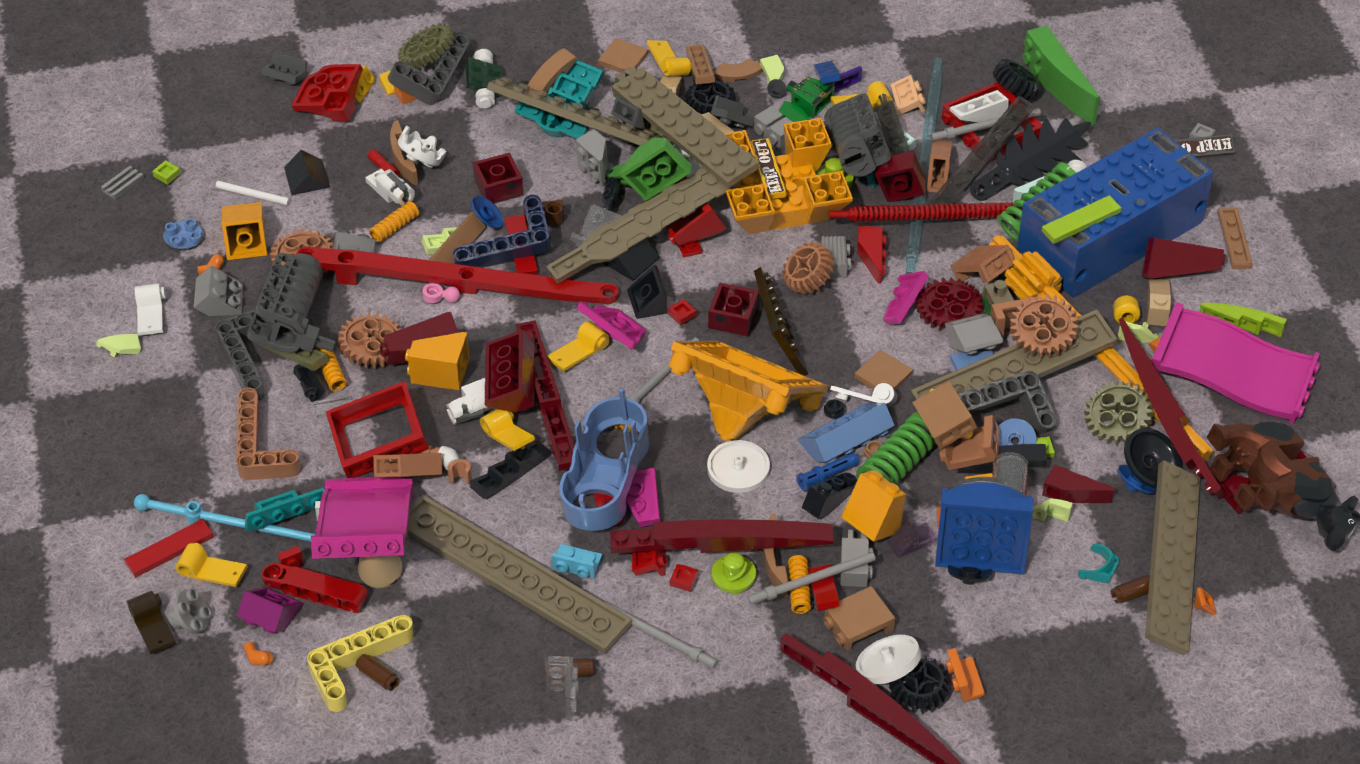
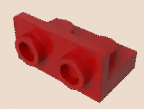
M666 550L632 552V572L636 576L656 570L660 576L666 575V566L668 565Z

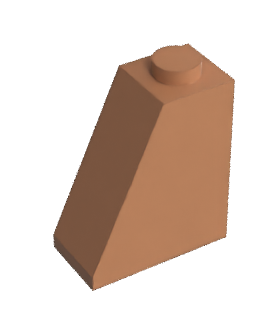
M936 140L932 142L927 192L946 194L952 141Z
M441 453L373 455L374 477L442 474Z

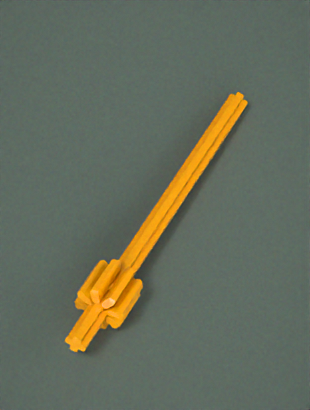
M1003 235L995 236L993 242L989 243V245H1009L1015 260L1012 262L1013 265L1005 272L1007 277L1005 282L1020 299H1026L1029 296L1037 297L1038 294L1041 295L1042 299H1045L1046 294H1049V299H1053L1056 295L1058 302L1065 299L1058 292L1062 287L1060 283L1062 276L1038 252L1031 253L1028 251L1023 253L1022 256ZM1065 299V305H1064V306H1066V305L1069 304L1066 299ZM1076 311V318L1081 315ZM1113 347L1093 354L1118 381L1122 380L1123 385L1130 381L1131 387L1138 384L1139 391L1144 389L1138 373ZM1153 408L1152 410H1153V412H1154V417H1155V419L1161 424V422H1160V420H1159V418H1158V416H1157V414H1156V412H1155V410H1154V408ZM1188 424L1185 425V431L1206 462L1214 454V450Z

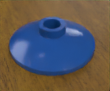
M475 196L472 199V208L484 224L494 229H499L503 225L502 215L491 201L482 196Z
M1120 465L1118 467V473L1126 482L1125 486L1132 492H1137L1138 490L1148 494L1155 493L1156 488L1150 487L1138 480L1130 471L1128 465Z

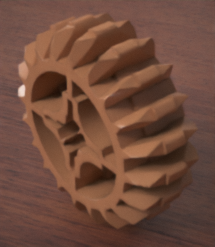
M811 241L809 244L804 242L802 247L797 246L795 252L791 251L792 255L786 257L787 263L783 264L785 269L782 270L783 279L787 286L795 293L804 295L807 293L813 294L815 289L820 290V286L825 285V281L831 279L830 274L834 272L832 268L835 266L834 257L829 252L830 250L818 242L814 243Z

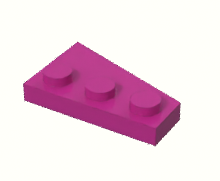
M924 271L899 275V287H895L893 291L895 298L889 302L883 318L886 324H900L905 320L906 313L916 302L915 298L925 287V282L929 277Z
M655 468L635 472L625 499L639 527L654 525V522H661Z

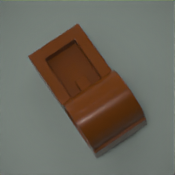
M563 200L542 202L547 225L550 227L562 225L564 219ZM524 209L525 221L528 222V221H527V217H526V213H525V209Z

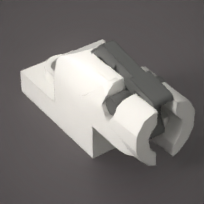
M380 169L365 177L366 183L388 203L394 201L403 205L405 202L402 199L412 201L415 196V191L391 169L386 171Z
M485 378L462 386V397L446 404L447 408H449L446 409L448 416L454 425L484 416V412L492 409L484 404Z

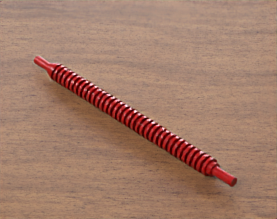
M1013 202L989 204L959 203V205L852 206L848 210L828 211V218H848L852 222L872 220H943V218L944 220L948 218L988 219L997 218L1007 207L1013 206Z

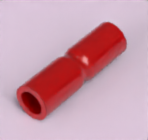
M372 149L369 151L367 158L383 171L391 169L399 176V171L377 150Z

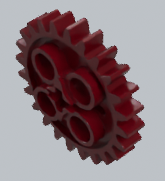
M943 277L941 282L934 279V284L927 283V288L924 287L918 294L916 306L917 312L920 313L919 317L925 318L924 323L931 322V328L937 325L938 331H941L942 328H946L945 323L982 314L983 298L979 297L980 292L975 291V286L968 287V282L961 284V279L953 282L952 277L949 281H946Z

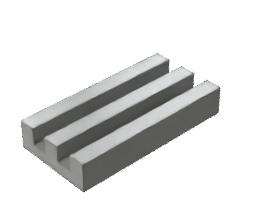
M129 166L102 185V192L116 200L144 179V175L141 172L138 173L136 169L133 170L132 166Z

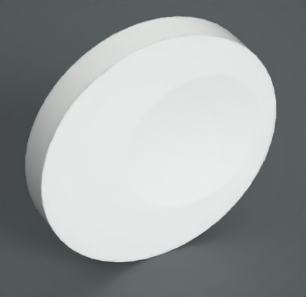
M733 440L720 444L710 453L707 471L711 481L719 488L729 492L743 493L757 489L766 481L770 471V461L766 452L758 445L749 441Z
M888 636L872 643L863 650L856 661V669L873 684L889 683L911 672L919 663L922 652L916 639L911 636Z

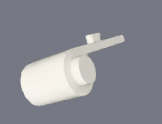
M160 283L135 286L138 336L147 334L152 336L155 333H163L162 299H166L165 288L161 287Z
M887 383L878 384L873 391L872 397L831 386L830 389L837 394L835 398L847 401L848 397L868 403L885 402L887 407L893 406L897 401L896 391Z

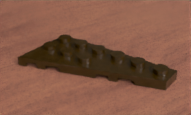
M760 267L754 270L771 332L797 373L805 376L808 372L798 351L799 348L794 341L795 336L791 330L792 326L789 320L784 317L779 300L775 295L776 290L772 284L773 280L768 272L764 273Z

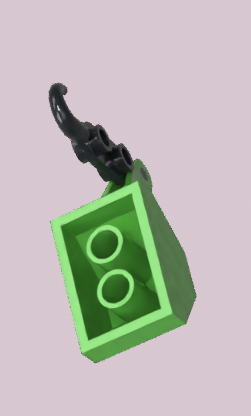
M653 137L639 146L626 163L614 166L607 172L606 176L608 179L604 183L605 188L602 194L604 208L599 214L593 213V218L595 220L602 219L610 212L612 204L618 199L620 184L630 185L647 201L691 173L692 165L667 139Z

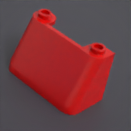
M685 176V177H683L682 179L678 180V181L675 182L674 184H677V183L683 181L684 179L687 178V176ZM708 203L695 209V212L685 218L681 217L666 226L670 233L667 237L674 245L678 243L679 246L720 234L727 229Z

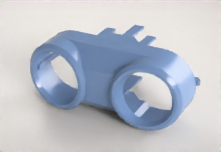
M619 389V397L604 399L590 408L583 422L584 433L582 432L580 419H578L575 426L576 444L573 449L571 467L562 476L559 492L565 519L578 529L587 531L607 529L617 524L624 517L626 512L625 499L638 463L648 452L650 436L646 412L638 402L625 398V389ZM625 424L623 435L627 457L624 458V452H621L619 459L609 458L598 450L596 445L597 437L607 427ZM628 425L631 426V433H632V440H633L632 446H631V442H630V435H629ZM598 493L611 496L613 499L601 507L587 509L585 495ZM578 498L580 507L573 505V502Z

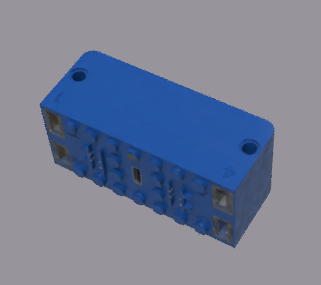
M1156 128L1024 202L1017 248L1022 254L1028 251L1031 253L1038 252L1062 276L1060 281L1062 284L1061 288L1075 298L1145 257L1149 237L1172 241L1201 224L1205 217L1214 172L1161 129ZM1109 195L1121 207L1119 214L1106 218L1098 224L1095 223L1089 226V228L1055 244L1042 232V226Z

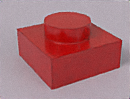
M698 241L682 246L678 244L683 258L702 254Z
M683 299L670 306L668 314L679 325H682L696 317V310Z
M299 546L277 553L280 564L291 567L304 565Z
M677 564L670 578V586L691 592L698 577V569Z

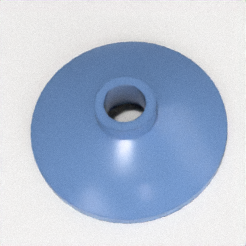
M1014 418L1008 419L999 425V446L1013 445L1011 440L1014 438L1019 440L1018 444H1036V433L1028 422Z

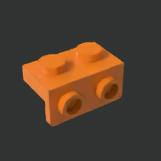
M956 648L947 650L949 660L945 662L949 674L954 673L955 676L954 679H951L955 693L960 691L963 702L984 696V689L973 657L960 660Z

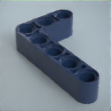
M530 194L524 198L523 205L529 230L459 246L453 251L455 264L483 268L549 251L551 239L540 197Z

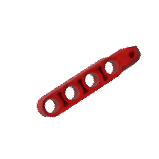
M272 563L266 566L261 573L263 583L270 588L281 590L287 595L291 593V596L305 600L312 599V602L327 606L332 605L334 608L348 612L352 610V613L360 611L368 596V590L360 584L299 567Z

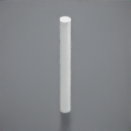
M217 181L215 185L218 189L286 206L290 203V198L222 181Z

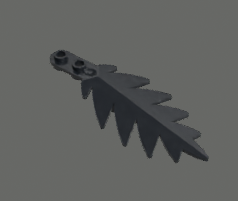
M1065 118L1055 133L1049 120L1044 119L1039 133V141L1030 124H1026L1022 138V149L1014 134L1011 133L1006 146L1005 158L1001 152L997 153L998 166L971 185L970 193L972 197L977 200H983L1009 182L1022 186L1026 184L1022 179L1030 182L1045 176L1040 170L1052 173V169L1058 164L1056 160L1063 162L1081 161L1069 148L1088 146V142L1081 136L1089 129L1091 122L1072 126L1068 118ZM992 177H998L999 180L994 181ZM981 187L984 191L979 192L977 188Z

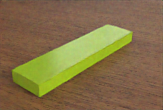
M1109 195L1042 226V232L1055 244L1089 228V226L1095 223L1098 224L1106 218L1119 214L1121 207Z

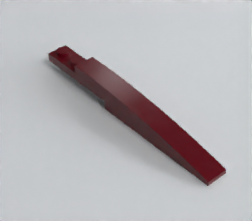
M1120 318L1119 323L1139 378L1175 449L1190 470L1193 468L1199 478H1205L1207 483L1204 486L1210 495L1215 494L1218 499L1224 497L1227 494L1184 429V426L1190 423L1189 419L1123 318Z
M536 320L515 324L516 330H523L534 344V394L550 449L553 451L558 470L570 469L574 442L564 415L561 398Z
M740 519L654 522V528L610 531L611 554L700 548L701 553L834 544L833 524L800 521Z
M787 633L780 638V651L845 694L848 707L933 764H961L933 734L902 706L829 651L820 656L816 650L808 648L798 638L792 637Z

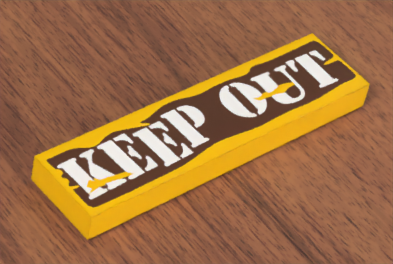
M769 138L750 141L755 159L760 164V168L757 171L761 184H765L770 199L786 197V190Z

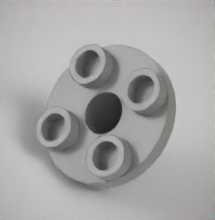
M194 588L179 592L174 599V608L168 613L169 622L174 628L180 629L183 627L192 634L204 631L208 626L209 618L212 617L210 607L205 604L198 591Z

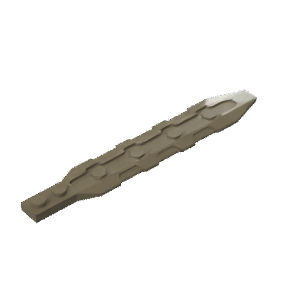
M702 167L683 181L662 190V193L631 208L628 210V213L590 232L580 247L547 265V271L556 283L559 284L591 264L612 261L627 252L635 244L647 237L651 238L669 224L681 217L685 218L703 204L724 195L726 190L736 188L742 180L728 188Z

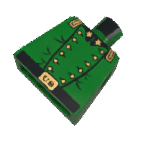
M811 77L804 78L799 84L790 81L787 85V91L791 92V103L802 108L813 119L831 102V96H834V85L829 83L821 84L820 80Z

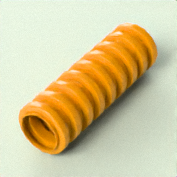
M411 201L403 204L401 208H398L392 214L385 217L383 221L369 229L371 238L376 239L375 242L381 243L387 237H390L392 233H395L419 215L417 206Z
M314 346V349L328 354L329 361L321 366V370L331 391H339L345 388L347 381L334 351L330 352Z
M795 555L789 558V581L808 575V560L806 557ZM809 584L790 590L791 610L796 614L809 612L811 610Z

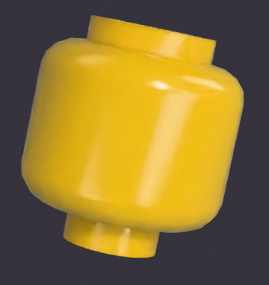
M1125 295L1114 301L1113 314L1116 322L1119 323L1120 318H1123L1125 322L1133 324L1139 320L1140 307L1134 297Z

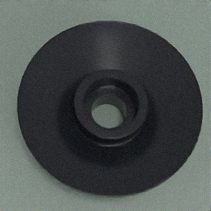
M948 565V573L962 580L964 584L973 585L975 582L987 580L992 576V569L980 571L976 567L964 566L958 569Z

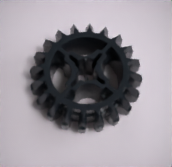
M1002 59L994 68V79L1011 94L1016 95V97L1026 101H1033L1040 93L1042 85L1039 79L1019 63L1009 59Z
M715 78L714 83L696 84L694 82L693 86H689V89L686 91L685 102L700 114L708 112L711 114L716 96L736 102V95L733 88L729 86V83L724 84L723 80L717 81Z
M926 656L924 659H920L917 666L907 675L889 682V689L892 698H896V702L899 705L903 704L905 710L912 707L913 713L916 709H920L923 714L925 709L928 708L932 713L934 707L940 709L942 703H946L948 700L952 681L948 670H944L943 664L937 665L936 659L929 661L928 656Z

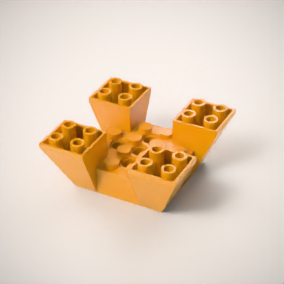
M822 118L784 124L786 155L775 156L786 190V197L770 199L765 184H761L757 170L745 177L736 188L726 190L734 219L748 234L825 222L830 219L828 218V211L842 210L853 201L842 171L816 175L832 147ZM746 130L725 133L726 136L746 152H750L755 158Z

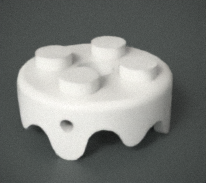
M406 126L398 139V145L407 153L406 156L415 162L419 160L430 168L439 166L447 151L442 148L438 151L436 150L437 138L429 136L427 139H422L417 131L409 135L410 127Z

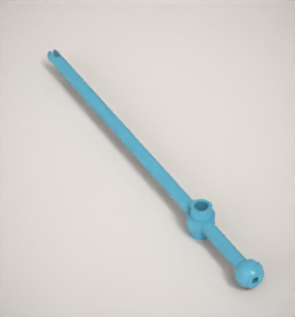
M139 494L134 501V506L137 510L145 511L150 508L184 515L191 524L203 519L245 528V519L203 511L196 501H191L186 507L150 500L149 496L145 494ZM267 525L255 529L256 531L311 542V536H315L313 533L275 525Z

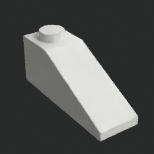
M996 90L952 106L950 111L960 120L982 122L1007 116L1009 99Z

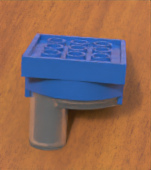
M1014 452L999 454L993 461L992 477L968 478L948 488H942L937 534L936 567L948 568V565L961 569L966 566L976 567L980 571L992 569V572L1024 575L1033 514L1032 496H1027L1028 462L1024 456Z

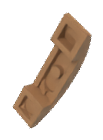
M565 48L559 50L532 77L528 83L530 89L547 92L562 71L567 73L578 58Z
M396 120L390 132L394 164L407 181L413 185H418L417 170L414 162L410 159L404 160L398 145L402 129L399 121Z
M771 514L768 520H777L776 514ZM773 548L763 549L765 569L773 586L788 582L785 566L776 567ZM788 592L782 593L781 595L783 597L788 596Z

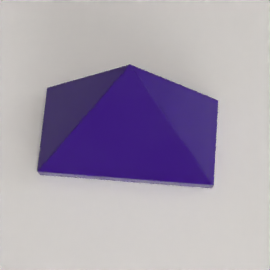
M858 66L839 74V81L830 82L829 84L835 86L834 93L861 82L862 67Z

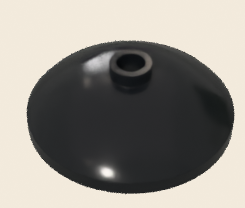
M1140 428L1131 433L1125 441L1124 456L1130 471L1138 480L1150 487L1157 488L1158 466L1163 460L1182 468L1181 457L1173 443L1165 434L1158 430Z

